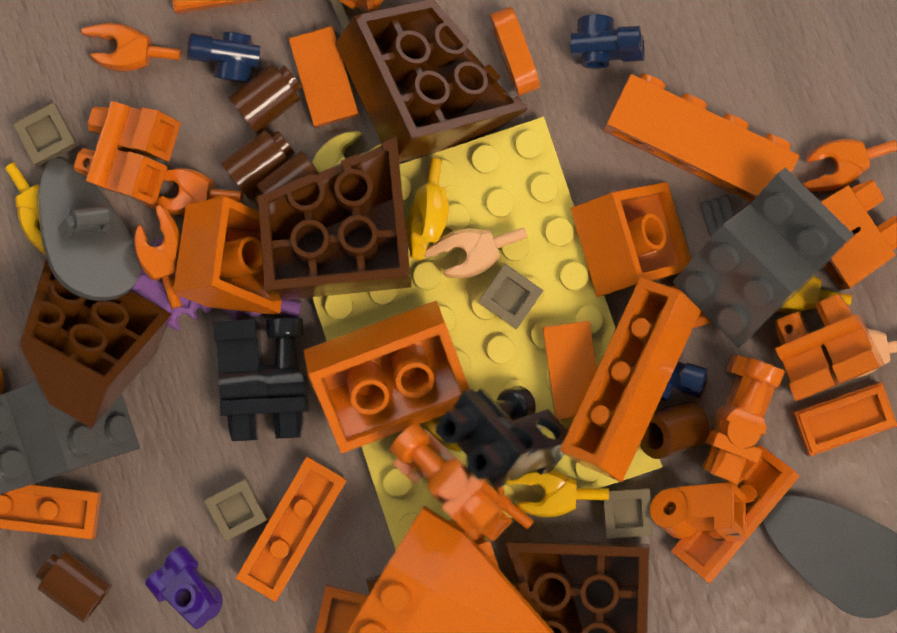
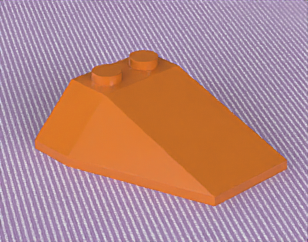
M424 506L390 559L347 633H554V631L465 530Z

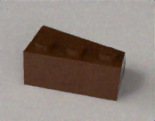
M423 0L354 15L336 42L337 49L381 143L397 137L399 162L436 153L478 139L523 114L528 109L518 96L512 99L497 82L501 76L490 64L484 67L467 47L469 43L468 38L435 0Z
M397 137L381 143L380 147L358 156V154L341 160V164L318 174H309L258 196L265 290L271 301L412 288Z
M46 257L19 347L48 403L93 428L156 354L172 313L131 290L122 297L108 301H96L80 297L67 290L58 282L49 267Z
M561 540L506 542L510 559L512 558L518 578L521 595L554 633H648L650 544Z

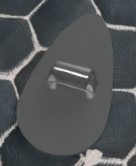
M61 158L50 159L40 178L37 201L42 243L53 275L67 290L86 299L108 301L122 297L135 286L142 269L136 258L134 240L110 202L96 185L87 182V177L75 171L73 165Z
M790 495L783 496L763 520L766 531L781 554L821 595L839 609L860 618H878L897 610L896 532L866 516L834 504L813 498Z

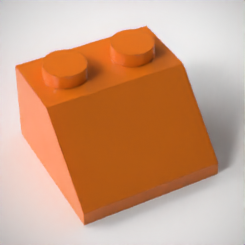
M668 182L611 192L570 208L575 222V230L582 245L589 276L593 282L597 297L634 288L640 277L654 282L678 275L691 261Z
M226 196L186 205L173 294L210 308L272 315L280 314L282 300L271 301L265 290L259 211Z

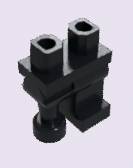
M303 318L266 320L267 337L269 339H276L275 365L263 366L261 325L256 319L213 321L219 370L220 414L227 417L231 440H258L257 415L274 414L275 439L301 438L304 424L303 412H309V398L306 376L298 367L295 338H300L303 335Z
M514 386L503 390L496 401L485 389H479L478 392H475L473 389L464 391L453 408L445 413L435 427V432L446 444L456 443L467 455V468L478 480L487 478L495 488L504 486L509 479L511 481L517 480L534 470L540 475L551 472L565 455L559 450L568 430L549 409L535 413V399L531 392L522 386ZM543 426L548 428L555 436V439L547 437L540 429Z

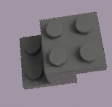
M784 168L775 175L750 205L725 222L676 277L673 283L740 348L776 311L799 293L854 234L787 168Z
M37 380L0 395V495L140 449L122 394L93 428L51 406Z

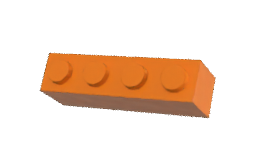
M641 73L640 77L633 74L629 76L603 129L604 132L751 203L777 173L784 168H787L792 173L800 156L789 150L791 144L788 141L773 134H766L765 137L748 130L749 124L743 119L727 113L720 117L706 110L708 105L703 100L683 93L681 97L664 90L666 84L663 81L645 73Z
M640 277L559 451L586 468L623 482L701 312L682 291Z

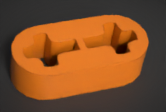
M508 7L489 14L494 36L517 96L540 89L538 74L513 8Z

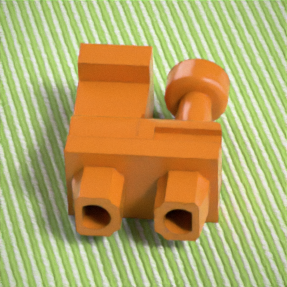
M731 354L725 372L735 375L736 378L726 404L719 408L713 416V430L709 429V435L705 443L711 446L702 469L731 482L738 483L746 460L748 459L755 463L759 462L763 450L754 447V445L757 444L761 434L766 435L767 426L764 416L774 390L779 387L785 371L750 357L748 359L738 354Z
M417 423L412 424L396 438L391 446V453L398 459L393 465L414 484H417L425 476L429 480L428 488L432 495L444 504L441 508L468 532H471L476 527L491 541H494L511 524L513 520L496 505L502 497L484 479L478 480L464 464L426 429L424 430Z

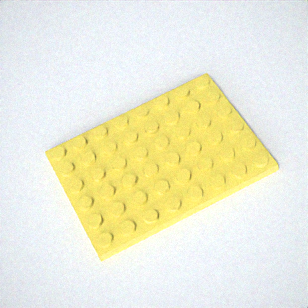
M541 117L400 164L406 236L408 216L415 201L416 191L427 184L430 159L439 158L442 160L438 185L446 189L449 201V214L441 237L460 229L473 228L491 230L494 238L524 227L528 238L498 248L500 258L493 266L477 276L461 279L446 277L443 272L464 263L467 256L463 249L454 248L449 253H440L430 258L424 256L422 260L418 261L410 257L408 247L412 288L312 297L326 341L437 301L470 390L473 389L475 392H478L479 389H485L496 401L503 390L514 386H522L528 389L535 399V413L549 409L554 415L542 328L590 321L597 369L616 328L605 296L597 297L593 282L590 279L588 265L580 239L575 230V222L570 209L574 207L545 118ZM504 264H507L544 290L516 330L478 304V301ZM443 416L435 419L440 421L443 418ZM574 418L559 421L569 431ZM423 423L419 424L424 430L426 429ZM543 426L540 429L544 435L555 439V436L548 428ZM403 431L361 446L396 550L424 506L448 521L452 519L441 508L444 504L430 492L428 488L429 480L425 476L417 484H414L393 465L398 458L391 453V446ZM639 445L624 480L662 468L660 459L649 457ZM446 448L467 467V455L463 451L456 452ZM564 455L553 469L576 479V488H603L620 482L582 466L567 455ZM484 478V480L498 493V488H495L494 485L487 478ZM506 483L504 485V494L515 505L521 501H540L545 494L544 488L539 484L528 486L526 484Z

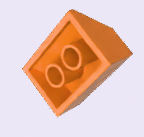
M437 301L304 350L309 378L341 454L401 432L412 424H422L441 417L453 408L464 391L470 390Z

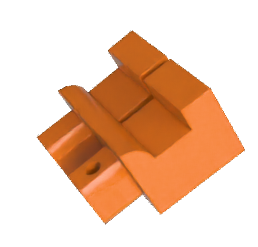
M111 101L109 107H93L87 124L89 131L100 135L95 151L85 148L79 151L73 168L78 173L87 177L86 181L155 206L168 166L148 157L167 162L170 161L182 122L158 110L144 107L142 109L133 108Z
M872 179L852 188L848 185L820 201L854 234L824 266L839 291L852 288L896 256L893 250L897 248V217L892 216L876 226L867 211L884 201L882 192Z
M836 294L815 304L825 326L817 331L809 333L799 311L775 321L778 338L781 346L775 349L785 366L791 382L789 386L795 401L805 399L842 382L849 381L885 366L861 315H853L841 294Z

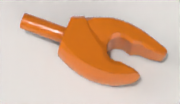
M99 23L81 29L83 36L101 38L105 41H117V48L111 54H90L92 61L109 70L118 72L139 70L149 66L151 57L181 60V49L152 46V40L149 36L125 24Z
M837 139L826 142L814 149L806 157L805 163L830 159L835 164L834 173L831 175L824 174L819 179L809 180L803 183V185L810 192H825L843 188L854 182L862 173L870 168L869 159L897 151V142L892 140L866 149L864 143L860 140Z
M175 168L166 170L163 182L177 183L179 186L177 196L171 199L165 196L158 197L155 206L142 203L155 211L156 206L163 205L171 215L184 216L185 208L188 204L220 196H226L237 202H242L243 192L215 189L214 180L204 173L189 168Z
M158 205L155 208L160 221V230L164 235L163 243L158 247H151L145 229L139 224L134 235V250L139 265L152 281H163L172 310L182 307L180 297L173 294L175 282L173 276L176 275L181 233L168 210L163 205Z

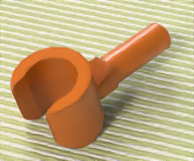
M504 486L499 487L498 494L502 499L496 505L526 530L529 529L534 520L518 509L512 500L504 494Z

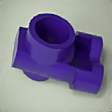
M182 546L168 555L163 567L147 578L145 586L159 602L166 600L194 629H198L218 615L223 599L220 590L215 585L204 582L196 570L199 565L198 561L186 547Z

